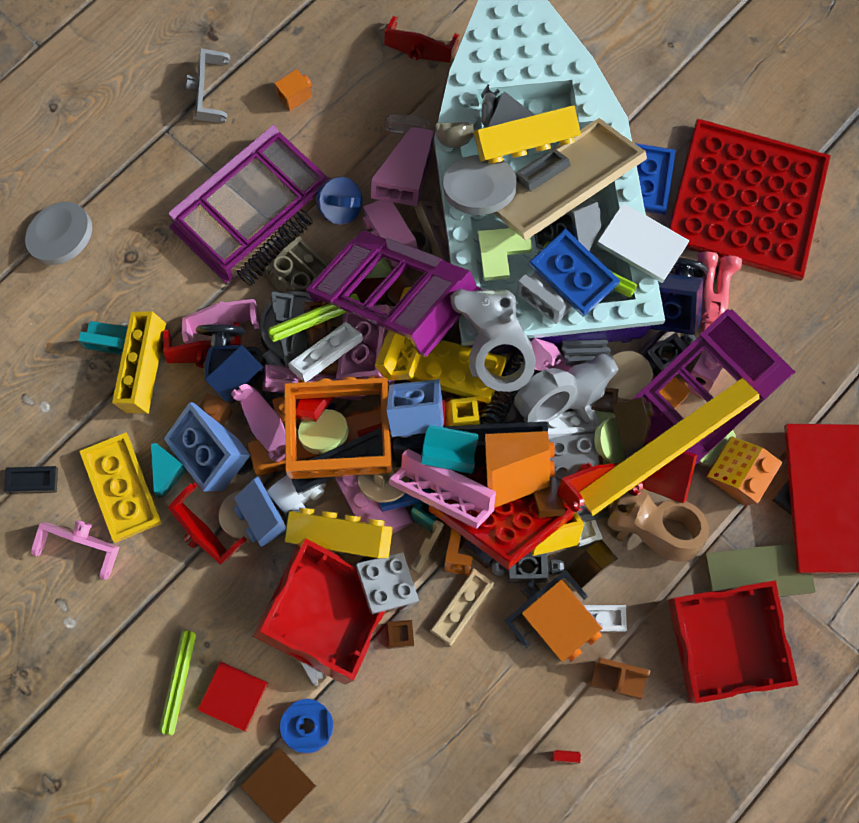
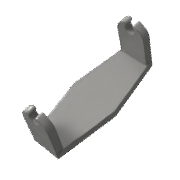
M200 49L197 77L186 76L185 90L196 91L195 120L214 123L226 122L227 113L224 111L202 108L205 63L229 64L230 55L225 52Z

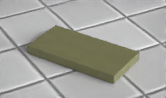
M794 543L713 552L704 555L711 592L774 580L777 583L779 597L816 592L812 574H797Z

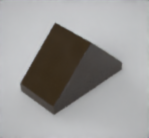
M601 539L581 553L564 570H567L577 584L584 588L617 561L618 558Z

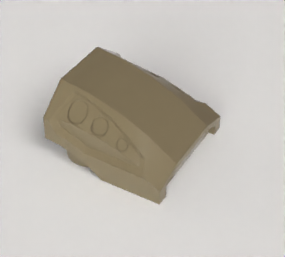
M299 236L280 252L265 268L264 273L271 285L280 293L291 291L308 293L306 289L328 264L303 242V238Z

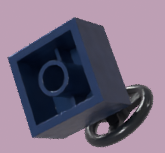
M679 257L669 272L671 274L667 275L663 283L658 281L665 322L664 324L652 325L650 329L695 335L701 322L703 278L700 277L706 276L709 273V268L699 261Z
M219 324L199 325L196 327L198 334L212 336L205 361V380L226 402L233 404L236 399L232 397V391L239 390V386L243 384L254 385L264 375L265 368L243 345H230V337L243 336L246 332L244 328Z

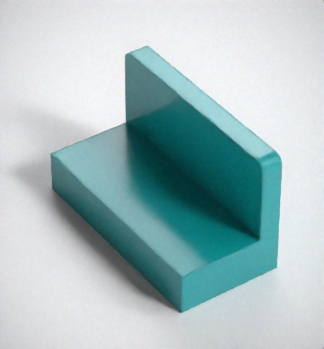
M90 321L87 333L80 332L78 341L87 350L122 355L128 327Z
M428 425L421 451V464L472 474L475 465L474 454L478 435Z

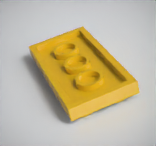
M440 340L427 357L420 356L412 379H404L411 382L440 379L441 390L468 398L477 397L478 401L489 404L495 392L494 389L486 386L479 377L472 376L469 367V355L472 348ZM410 345L406 349L405 353L409 352L412 348H414V345ZM488 353L485 357V367L492 374L501 376L506 364V357ZM409 362L401 366L399 371H405Z
M127 432L79 451L114 543L163 524Z

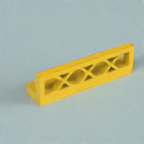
M411 287L404 288L400 300L410 290ZM388 330L375 366L383 377L387 378V381L412 379L421 355L418 354L415 347L405 353L406 349L413 344L411 339L391 330ZM409 362L405 371H399L401 366Z

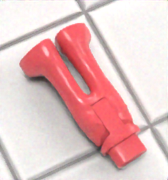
M706 251L697 254V261L709 268V273L702 277L701 322L699 324L702 325L701 333L728 309L730 279L734 273L740 270L742 266L741 258L724 256L718 262L719 257L716 253ZM718 264V284L715 294L713 292V281Z

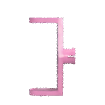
M255 299L215 303L183 317V341L186 344L192 343L193 334L197 333L196 327L199 325L219 324L234 326V322H239L240 324L251 319L254 329H260V312Z
M537 338L531 341L535 353L536 370L543 371L556 368L567 372L571 368V366H565L563 356L553 343Z
M248 384L239 386V390L232 391V397L240 401L252 433L268 450L270 459L280 462L286 458L285 428L280 416L254 387Z
M76 520L73 530L44 522L39 524L31 555L40 556L48 533L56 534L71 541L106 551L107 553L100 572V579L105 580L111 574L119 546L89 536L92 525L89 523L85 524L84 521Z

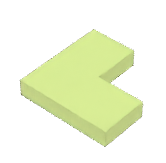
M511 228L478 231L484 281L509 279L507 255L526 254L532 251L531 239L529 238L525 241Z

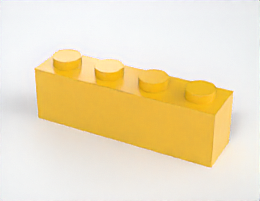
M573 105L474 131L473 134L480 162L488 160V164L503 161L502 156L512 154V158L527 155V149L535 148L536 152L551 149L550 143L559 141L560 146L574 143V137L580 136L581 132L575 106Z
M153 311L131 312L112 401L115 406L127 414H149L163 342V331L166 327V323Z
M299 507V512L289 511L285 542L299 544L307 538L328 550L374 558L389 557L393 527L385 526L384 520L369 518L368 523L360 522V516L345 515V519L337 518V513L322 511V515L314 514L315 509Z

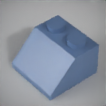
M440 379L389 385L387 415L392 437L426 434L428 425L443 427L444 417Z
M259 477L253 479L234 497L237 506L233 508L240 521L246 519L250 526L245 530L251 541H258L262 547L285 534L286 527Z

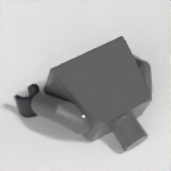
M489 84L481 93L483 99L481 110L483 128L535 115L505 91L497 97L500 90L496 89L495 92H492L489 89Z

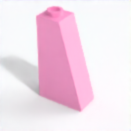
M411 127L372 178L371 198L418 206L433 147L434 131Z

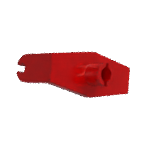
M391 17L385 30L384 45L408 54L411 59L415 57V60L427 59L451 62L460 34L454 33L450 45H447L421 33L395 30L398 17Z
M234 322V326H239V322ZM169 329L163 331L164 355L167 363H196V366L199 368H204L203 363L206 361L210 348V340L196 341L172 347ZM241 336L235 337V340H230V345H242Z
M584 463L578 468L577 473L562 478L557 493L573 512L582 511L580 506L584 505V500L579 492L620 463L595 465L593 467L590 463ZM642 482L628 492L632 496L640 495L641 492L638 490L643 489Z
M193 482L167 508L188 533L184 536V541L188 542L192 539L188 546L196 548L199 545L221 565L229 560L245 544L247 539L243 536L228 550L225 549L211 529L183 504L197 488V485Z

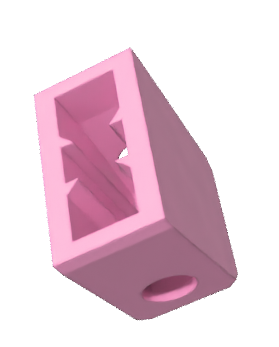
M704 349L690 374L695 379L696 377L704 379L705 383L700 384L709 392L723 367ZM686 381L688 388L691 390V393L703 399V397Z

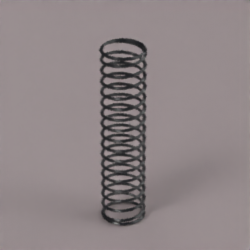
M300 209L309 217L312 223L300 214L299 211L296 212L301 220L295 217V214L292 217L298 224L293 222L291 218L287 220L291 222L294 228L288 225L287 221L286 224H283L292 233L286 230L283 225L279 227L278 231H275V235H271V239H267V243H263V247H259L260 251L257 250L256 255L253 254L252 258H249L248 262L241 266V270H237L238 276L246 284L253 286L255 282L248 274L243 272L242 267L252 277L259 280L257 275L247 268L246 264H249L258 275L263 276L249 260L254 261L263 272L265 271V268L253 256L258 257L264 266L267 267L269 265L258 256L257 252H260L269 263L272 262V259L263 253L261 248L265 249L273 259L276 258L265 247V244L269 245L276 255L280 254L275 247L269 244V240L280 251L283 250V247L288 246L276 233H279L290 244V239L293 241L296 239L293 234L299 237L298 232L304 233L302 228L307 230L305 224L308 226L313 224V220L304 210ZM280 229H283L287 236L281 233ZM272 237H276L280 244L274 241ZM239 272L243 274L250 281V283L244 280L242 276L239 274Z
M518 348L514 349L502 376L511 375L509 372L515 373L516 371H513L511 367L519 370L513 363L519 366L522 365L515 360L519 359L523 362V359L517 355H524L516 354L517 351H520L517 350ZM520 389L510 391L513 395H508L503 391L494 392L491 399L493 404L487 403L479 418L481 424H483L482 417L487 424H490L485 420L484 416L502 424ZM498 393H503L510 397L511 400L500 396ZM496 397L506 400L509 404L499 401ZM495 402H499L505 405L506 408H502L496 405ZM492 406H496L502 409L504 412H499L495 410ZM490 410L499 413L502 417L494 415Z

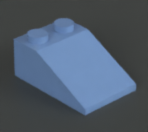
M189 402L164 437L166 443L203 491H224L250 457V453L236 436L193 402Z

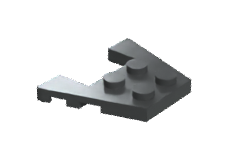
M272 292L270 299L277 325L291 319L294 295ZM332 326V331H334L338 327ZM306 329L279 340L285 368H289L288 363L308 350Z

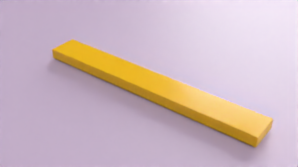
M741 378L579 493L584 500V506L592 516L757 401L759 393Z

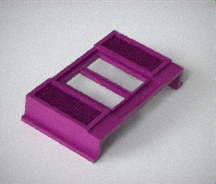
M362 230L355 239L352 238L306 291L312 301L327 302L411 339L418 354L427 357L462 315L457 313L452 307V294L458 289L469 291L482 289L476 285L470 271L443 261L440 257L395 240L385 239ZM383 257L398 262V265L364 303L348 297ZM407 267L424 272L389 314L372 307Z
M732 309L725 310L700 336L633 398L644 397L646 402H651L654 416L650 417L651 425L647 441L649 439H656L684 419L659 393L678 373L706 402L714 398L685 369L704 349L736 381L743 378L759 393L757 401L686 450L697 454L695 465L779 386L796 373Z

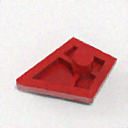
M335 397L296 399V418L316 422Z

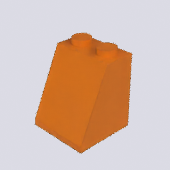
M548 431L485 434L487 487L496 492L494 508L532 494L535 491L550 487V476H555L554 460L550 461V458L555 457L554 442H549Z

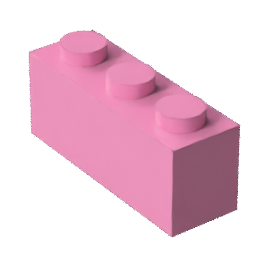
M378 200L363 206L365 217H362L367 231L371 230V233L385 239L389 238L418 249L416 239L393 202ZM388 259L393 267L398 265V262Z

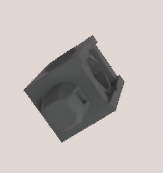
M674 333L649 349L644 357L649 361L654 375L657 376L696 337L690 334L679 337L677 333ZM662 352H674L671 359L663 357L660 360Z
M528 553L518 561V575H516V564L509 569L497 561L491 564L493 575L504 576V574H508V583H530L531 581L542 583L547 581L548 573L554 576L564 571L563 561L551 559L548 562L547 553L535 556L532 553ZM537 561H539V574H536L538 568H536L538 565ZM528 562L533 565L535 570L528 574L522 571L520 565Z

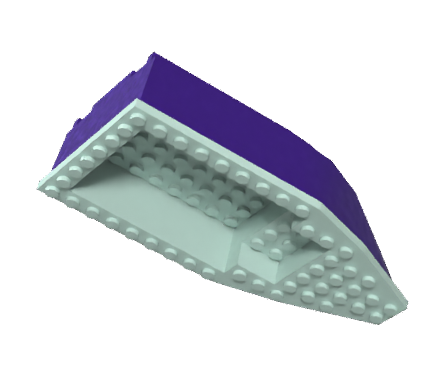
M478 0L449 71L438 123L468 122L470 126L473 123L474 131L483 129L484 125L481 122L483 99L481 93L489 84V89L492 92H495L496 89L500 90L497 97L505 91L535 115L574 105L580 130L600 118L632 141L628 117L594 58L548 0ZM435 132L434 143L450 262L453 265L469 270L476 285L481 287L482 290L508 289L514 294L516 298V316L530 342L537 338L553 343L558 350H560L562 341L607 340L608 342L621 341V343H630L632 339H641L652 325L664 324L665 317L658 280L597 246L598 240L623 203L646 215L637 166L587 199L598 202L601 228L589 251L611 272L636 283L637 287L634 294L628 297L612 290L584 317L572 307L556 325L516 294L518 281L522 276L526 274L531 277L535 272L528 265L529 261L542 250L536 248L534 235L530 237L531 253L507 255L509 279L484 281L478 231L510 227L494 213L472 215L461 212L449 204L445 198L443 179L446 171L456 161L467 156L479 154L474 136L468 144L462 147L449 148L439 142ZM559 141L550 143L551 149L559 145ZM535 148L526 150L527 155L512 158V154H508L502 157L516 173L551 149L536 152ZM461 315L458 319L462 346L472 348L479 333L467 318ZM501 344L492 348L488 353L496 355L513 353L517 347ZM521 351L516 352V354H523Z

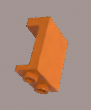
M451 528L444 571L469 576L473 556L458 554L461 534Z
M560 580L522 612L524 617L562 662L567 658L572 662L582 653L580 647L586 642L592 645L603 636L599 632L603 629V626L597 622L564 580Z

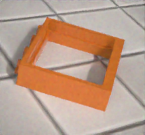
M369 376L367 379L345 377L342 380L336 381L322 378L318 379L317 382L298 380V383H285L286 473L289 479L392 473L391 434L387 415L389 393L387 378H375V376ZM381 394L383 456L297 461L296 399Z

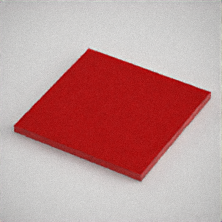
M697 118L668 229L689 240L685 247L686 249L700 253L706 251L713 252L719 258L736 256L742 259L743 265L802 281L806 271L831 155Z
M786 424L784 431L797 574H859V424Z

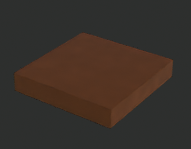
M279 747L240 787L274 823H281L313 791L316 785Z

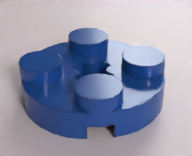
M301 699L294 702L284 712L280 722V732L284 741L290 748L304 754L314 753L325 747L334 729L333 718L323 704L313 699ZM304 719H309L310 723L315 725L314 728L310 729L309 734H305V731L300 729V724H304Z

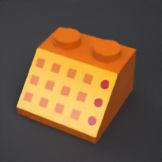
M731 436L705 477L742 505H752L759 503L783 462L764 448Z

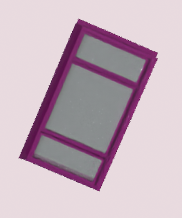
M273 124L169 212L172 221L169 228L227 284L233 279L230 269L318 194L320 187L330 177L328 178Z

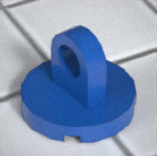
M344 177L328 179L318 190L316 199L320 214L328 222L339 225L354 220L361 211L363 202L362 193L358 185L351 179Z

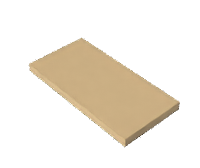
M598 118L580 130L581 135L574 137V143L563 146L559 144L554 147L570 160V167L531 192L516 180L514 198L507 206L494 212V214L526 241L646 160V151Z

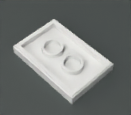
M623 203L598 240L597 246L663 283L689 240Z

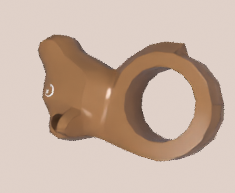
M643 488L638 490L641 492L640 495L632 496L627 491L609 504L607 524L611 529L619 531L616 539L622 541L628 533H635L650 548L665 559L679 562L691 560L700 552L709 535L708 522L704 514L695 505L688 502L680 503L675 500H667L653 503L648 491ZM670 519L682 523L690 531L692 539L681 540L672 536L665 529L662 520Z

